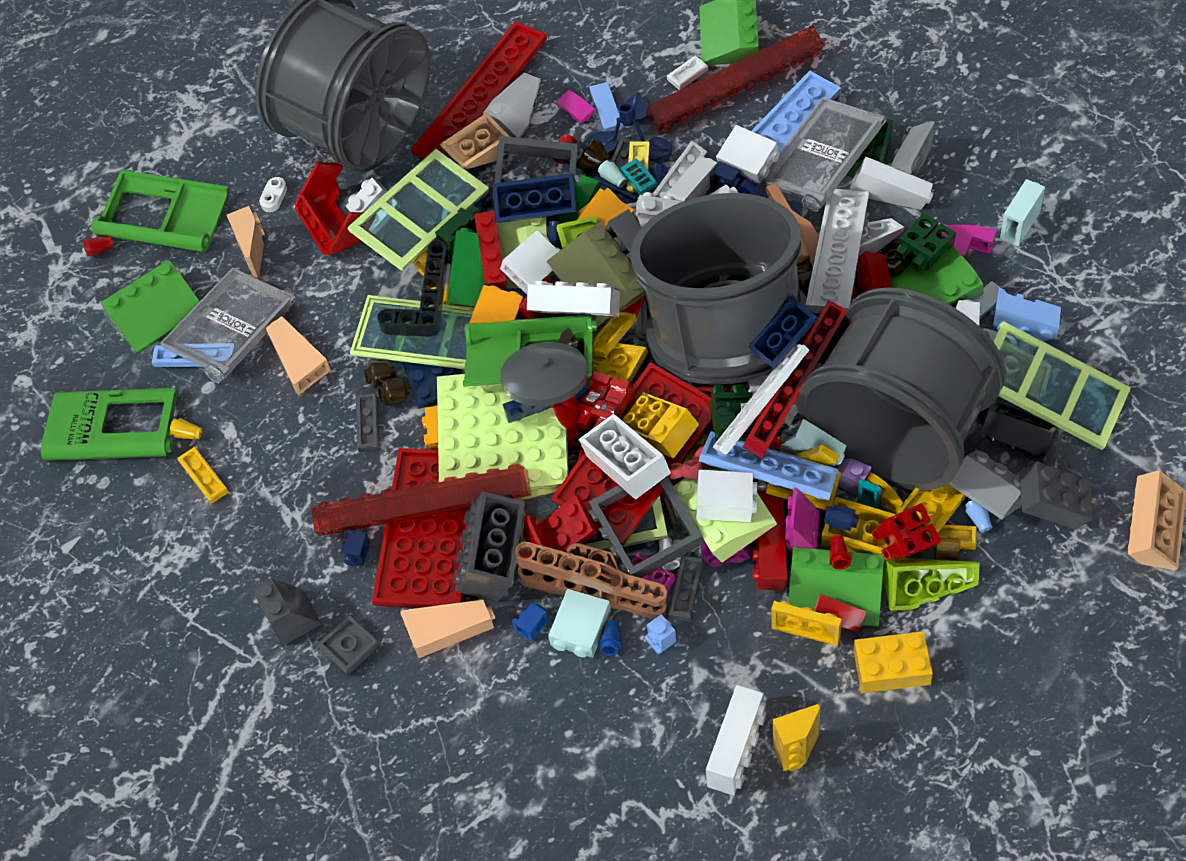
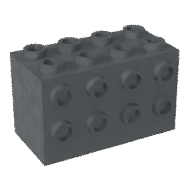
M482 491L476 502H472L470 511L467 510L464 517V523L467 526L466 530H463L460 540L463 543V549L459 551L457 563H460V567L454 575L453 583H456L455 592L498 602L503 595L507 594L508 588H512L515 579L514 570L517 564L515 551L521 540L520 531L524 521L525 502Z

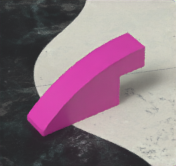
M946 225L956 232L954 248L965 260L970 249L988 254L991 253L997 229L975 225ZM942 232L943 236L948 237L945 232Z

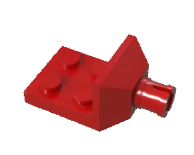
M577 495L544 520L530 515L524 517L523 537L525 542H531L566 553L570 545L575 543L583 544L598 533L581 497ZM529 553L521 555V557L523 558H529L531 556V554Z

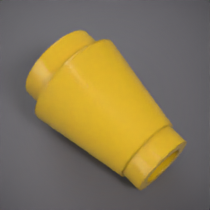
M182 418L173 419L170 426V435H174V438L200 440L203 428Z

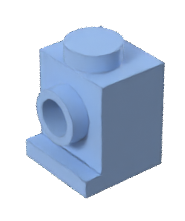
M662 614L647 624L648 634L645 636V640L658 655L676 643L675 630Z

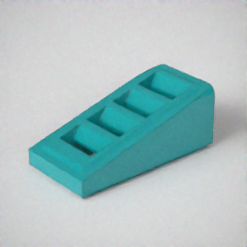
M637 158L620 168L638 195H643L646 192L652 193L658 187L656 180ZM637 166V168H635L634 170L630 172L627 171L632 167ZM640 171L639 174H637V175H635L634 177H632L633 174H635L636 172ZM645 181H648V183L644 184L643 186H640V184L644 183Z
M860 479L857 503L879 509L883 494L882 488Z

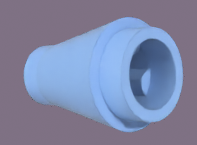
M973 500L965 505V512L978 527L980 533L993 528L987 509Z

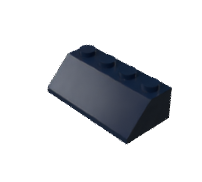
M573 173L493 184L496 223L577 213L578 199Z

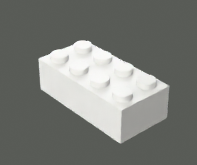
M535 281V285L528 284L527 310L553 314L619 316L620 291L614 289V286L610 284L597 283V287L589 285V283H576V286H573V284H568V282H555V285H553V283L546 281Z
M614 414L579 439L586 456L634 499L640 497L671 473L664 456Z
M736 685L706 767L707 787L733 796L737 788L741 789L745 777L743 775L744 767L748 768L752 758V754H750L751 748L756 746L759 738V725L763 726L767 712H765L767 703L764 702L763 693Z

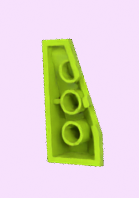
M903 558L897 562L895 560H884L883 584L889 610H913L926 602H934L945 595L956 594L977 586L979 583L980 563Z

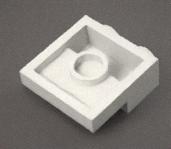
M374 178L365 180L361 185L362 189L357 194L350 196L346 207L350 212H365L388 191ZM395 199L388 203L397 211L402 207ZM382 209L376 214L377 217L369 229L374 235L392 218Z
M646 192L638 197L635 215L639 219L641 227H643L654 216L680 203V201L675 200L673 196L658 198L653 193Z

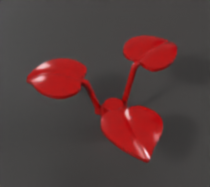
M573 396L564 402L551 405L560 424L567 428L568 446L583 448L581 443L574 442L579 436L578 429H581L578 425L575 426L577 415L579 414L576 409L579 403L577 398ZM584 449L580 450L579 459L584 454Z

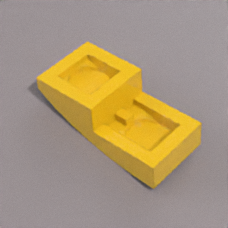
M871 472L866 481L882 488L881 507L893 514H897V510L903 504L900 497L890 485Z

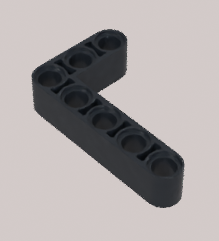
M434 240L428 246L420 309L387 308L381 310L377 315V319L382 333L386 335L432 337L438 333L448 266V253L443 241Z

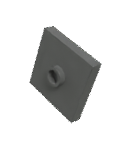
M348 615L317 643L318 648L347 676L381 645L351 615Z

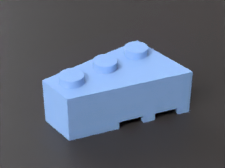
M998 289L993 331L998 332L1000 323L1004 321L1033 337L1044 340L1057 339L1061 307L1040 300H1035V302L1023 299L1024 295L1017 293L1016 296L1006 294L1005 289Z

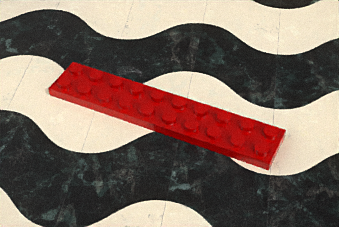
M515 21L412 147V155L425 159L432 151L437 149L449 159H452L442 149L440 144L483 116V112L492 100L512 84L547 40V34ZM436 161L433 163L434 165H437L444 169V167Z

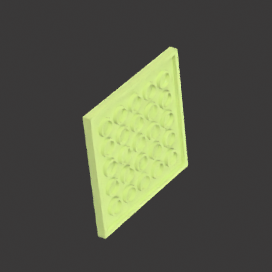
M465 374L437 377L439 496L441 499L477 496L482 491L496 494L560 487L569 474L567 428L560 424L553 408L508 424L502 404L513 399L505 393L502 384L464 387L463 380Z

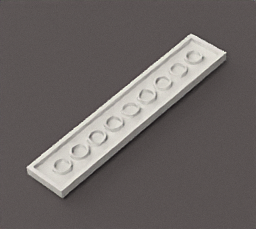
M835 189L826 201L805 306L813 313H821L828 300L846 310L851 305L869 191Z

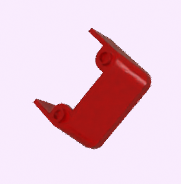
M317 161L295 201V210L324 255H335L361 241L348 230V226L364 212H349L345 218L336 204L341 195V190L336 180L344 166L339 163ZM377 215L372 217L362 228L368 232Z

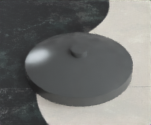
M541 342L523 347L513 353L505 361L501 369V381L505 393L516 402L529 406H549L564 402L576 395L584 387L588 377L587 363L582 353L572 346L558 342Z

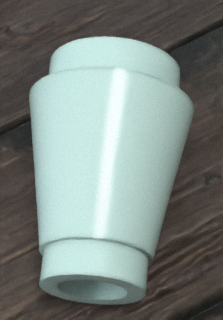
M606 160L600 165L598 173H600L601 178L619 188L625 185L627 178L613 161Z

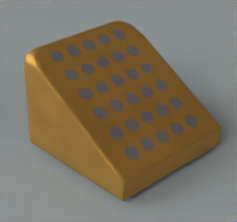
M940 538L942 542L936 546V560L959 561L961 540Z

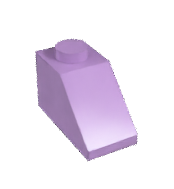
M852 458L843 459L840 465L833 467L842 472L838 487L858 496L860 479L866 481L872 467Z

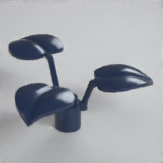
M637 92L625 103L618 106L619 118H616L617 123L614 135L612 136L604 131L596 132L581 144V148L584 150L588 140L592 141L596 138L601 141L608 154L617 147L614 140L617 139L620 123L624 126L634 124L641 141L647 142L637 120H643L649 116L651 112L650 105ZM652 137L648 141L650 143L649 161L660 160L673 152L671 144L664 138Z

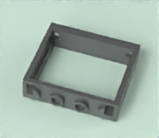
M499 136L494 183H501L504 153L570 160L569 174L573 173L575 178L578 144ZM493 195L492 208H495V207H494V195Z
M667 476L658 483L689 536L635 566L632 565L601 510L629 493L619 485L589 501L592 508L589 510L593 521H599L602 527L599 528L602 537L605 541L607 539L610 540L612 544L609 547L615 559L620 558L623 563L620 565L622 572L628 575L642 578L704 544L699 529Z

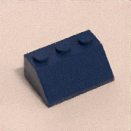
M791 296L748 347L775 369L816 322L818 317Z

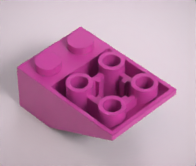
M794 488L793 496L788 497L786 550L790 551L789 559H792L793 547L818 548L820 511L798 488Z

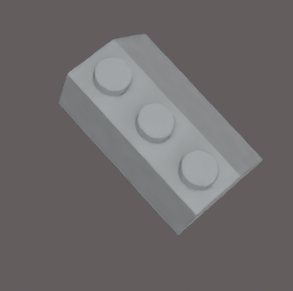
M929 121L914 126L907 135L904 134L901 147L895 150L893 162L888 163V166L917 177L932 149L935 122Z
M975 450L967 455L954 479L948 483L1000 519H1004L1022 505L1019 475L1010 472L1005 465L996 463L982 451Z

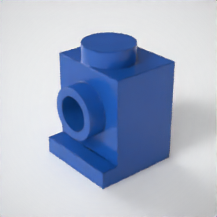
M531 603L527 609L524 608L521 611L519 620L516 618L512 620L514 631L532 642L548 623L546 609L538 603H535V605Z

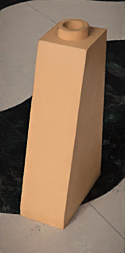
M282 316L266 328L270 340L298 395L331 371L327 359Z
M484 600L408 609L400 612L418 658L494 628L492 620L495 619L491 606L486 607Z

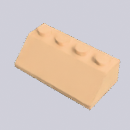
M1160 470L1137 476L1128 555L1143 565L1177 570L1179 568L1186 490Z

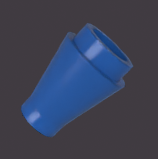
M615 620L606 622L599 642L600 651L605 655H616L621 649L619 623Z

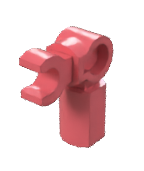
M704 446L698 448L692 460L686 461L683 464L673 463L671 465L672 469H670L671 473L669 474L670 479H677L682 476L698 479L699 470H704L707 466L706 463L699 461Z

